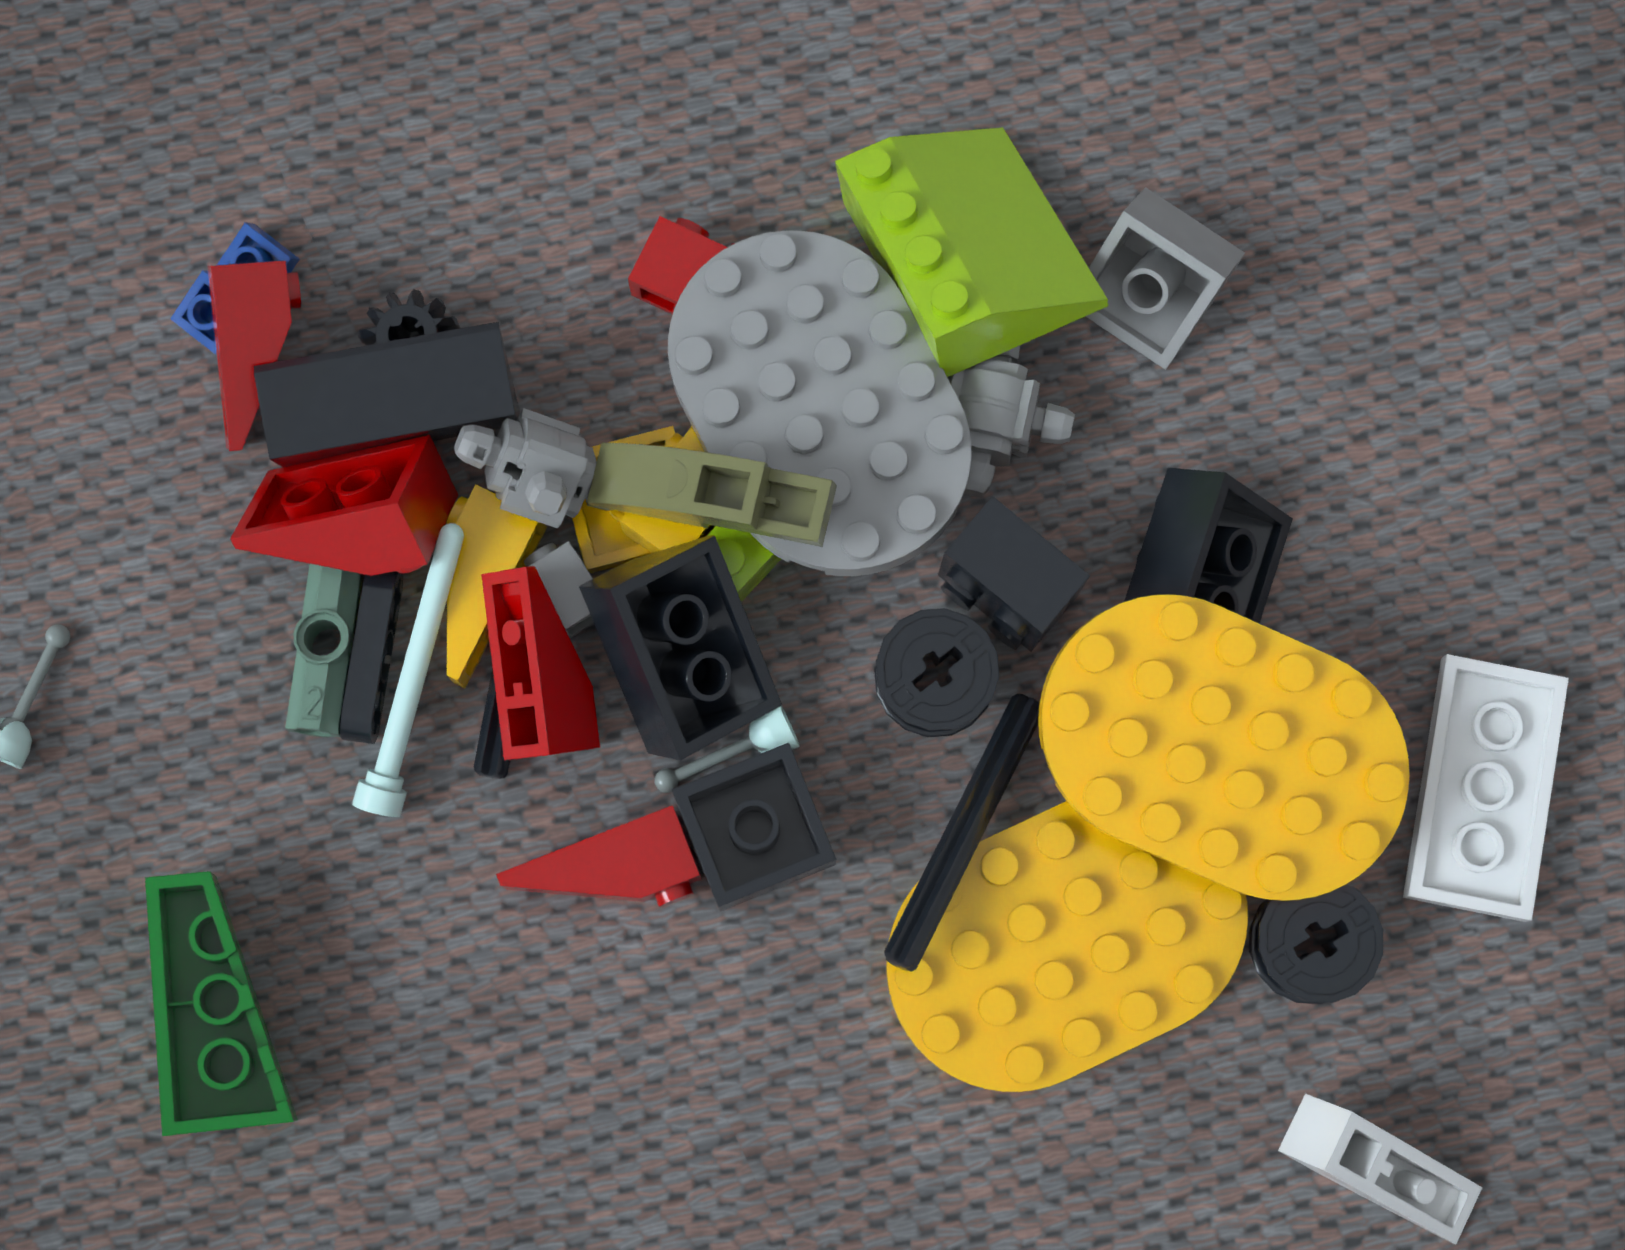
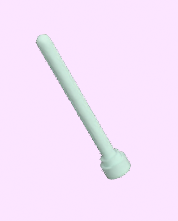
M454 523L444 525L438 535L375 769H368L366 779L358 780L352 805L370 813L388 817H400L407 792L402 789L404 778L399 776L464 539L462 528Z

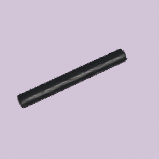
M1020 693L1011 697L884 950L886 960L895 967L909 972L917 969L1038 725L1040 702L1036 699Z

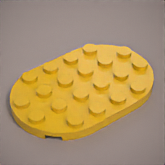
M1152 595L1136 598L1111 607L1087 621L1068 639L1052 663L1043 685L1038 716L1041 749L1044 751L1048 767L1056 782V787L1070 806L1100 831L1231 890L1249 896L1280 901L1301 900L1329 893L1346 885L1367 870L1384 852L1400 824L1409 790V758L1401 727L1383 695L1366 677L1341 660L1219 605L1189 596Z
M1065 801L979 842L917 969L913 972L905 971L895 967L886 960L887 984L891 1002L902 1028L915 1047L930 1062L950 1076L973 1086L1001 1092H1023L1050 1087L1158 1037L1193 1019L1205 1010L1226 987L1241 958L1248 926L1247 898L1245 894L1226 888L1100 831L1081 817ZM917 884L909 892L903 904L901 905L898 914L895 918V921L893 923L889 940Z

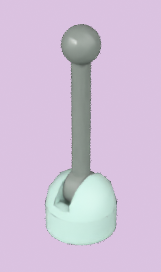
M55 624L47 629L45 634L46 648L12 717L0 718V761L22 769L30 753L32 738L29 729L23 721L59 648L65 647L70 641V631L64 625Z
M781 705L752 721L749 725L748 737L676 770L669 768L661 769L655 776V786L661 792L670 793L672 789L677 788L679 781L753 747L760 753H764L786 743L790 744L792 750L800 747Z

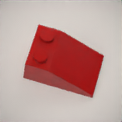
M427 435L268 470L230 540L235 549L373 576L393 571L410 573L428 564L435 549L439 532L447 522L458 493L431 436Z

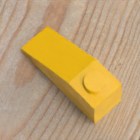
M476 484L469 498L461 496L456 501L446 523L457 524L464 532L462 547L447 598V676L454 684L464 689L489 643L481 574L526 567L524 560L536 550L547 529L546 524L500 509L502 500H499L495 493Z

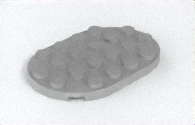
M777 231L752 236L722 250L697 271L681 293L672 315L668 334V359L676 395L704 451L766 462L772 469L830 479L837 485L823 547L751 533V535L766 549L789 563L791 560L809 568L825 571V575L861 576L886 571L909 561L927 549L949 526L957 513L965 493L972 457L971 437L967 418L959 398L942 367H939L913 313L894 280L873 258L860 249L837 238L807 231Z

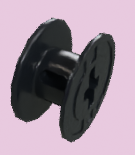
M946 608L920 610L899 620L884 637L874 669L876 694L886 714L904 730L925 737L952 736L972 726L988 708L999 680L998 653L987 632L969 616ZM949 656H953L958 661L951 666L945 678L947 685L941 687L937 680H935L921 692L914 686L924 677L927 668L925 662L932 660L934 665L938 666Z
M1346 884L1329 893L1312 898L1285 901L1266 899L1259 905L1249 928V953L1257 974L1276 994L1296 1003H1334L1356 995L1374 978L1383 957V928L1374 906L1357 888ZM1331 926L1334 927L1337 935L1321 944L1325 950L1324 955L1320 951L1302 954L1299 957L1296 955L1294 947L1310 938L1305 931L1306 928L1313 932Z

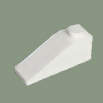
M1306 1093L1278 1150L1320 1175L1455 1245L1483 1188L1354 1112Z

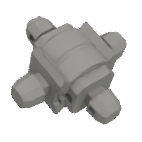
M1020 346L947 377L964 409L970 430L972 457L965 495L984 497L990 490L995 466H1009L1012 454L1020 458L1027 457L1031 435L1041 436L1040 442L1063 444L1070 442L1075 414L1065 407L1051 403L1047 404V408L1038 407L1040 383L1036 380H1027L1028 368L1018 364Z
M525 408L520 412L517 421L506 418L497 437L494 436L493 429L477 425L463 426L454 447L455 454L463 462L479 469L486 465L484 473L487 489L496 491V497L502 500L500 509L555 528L561 525L565 515L574 518L579 513L584 499H586L587 503L597 463L593 448L586 446V440L579 436V427ZM587 503V506H590V507H594V508H598V509H602V510H613V509H608V508H603V507H598V506H592V505H589V504Z

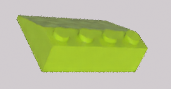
M1003 127L888 137L835 160L843 203L875 261L888 273L899 288L939 367H942L947 377L1108 307L1106 295Z

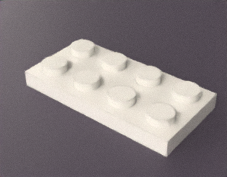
M1449 654L1441 658L1403 898L1523 922L1532 921L1569 678Z

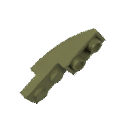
M601 443L587 503L592 506L703 528L713 525L823 547L837 485L830 479L772 469L766 462L663 446Z

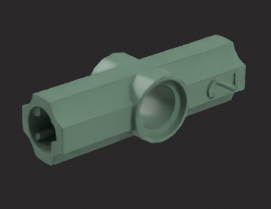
M309 564L302 618L297 623L293 633L297 652L285 729L289 732L325 738L341 737V713L365 574ZM326 629L339 630L341 640L334 652L323 656L313 653V642L320 632Z

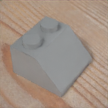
M1145 187L1123 211L1089 267L1108 299V307L1085 317L1166 370L1245 255V252Z

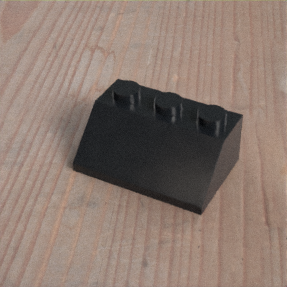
M1167 468L1124 602L1152 595L1189 596L1219 605L1260 624L1293 518L1226 472Z
M709 535L629 560L579 586L648 754L681 761L782 705L715 536Z

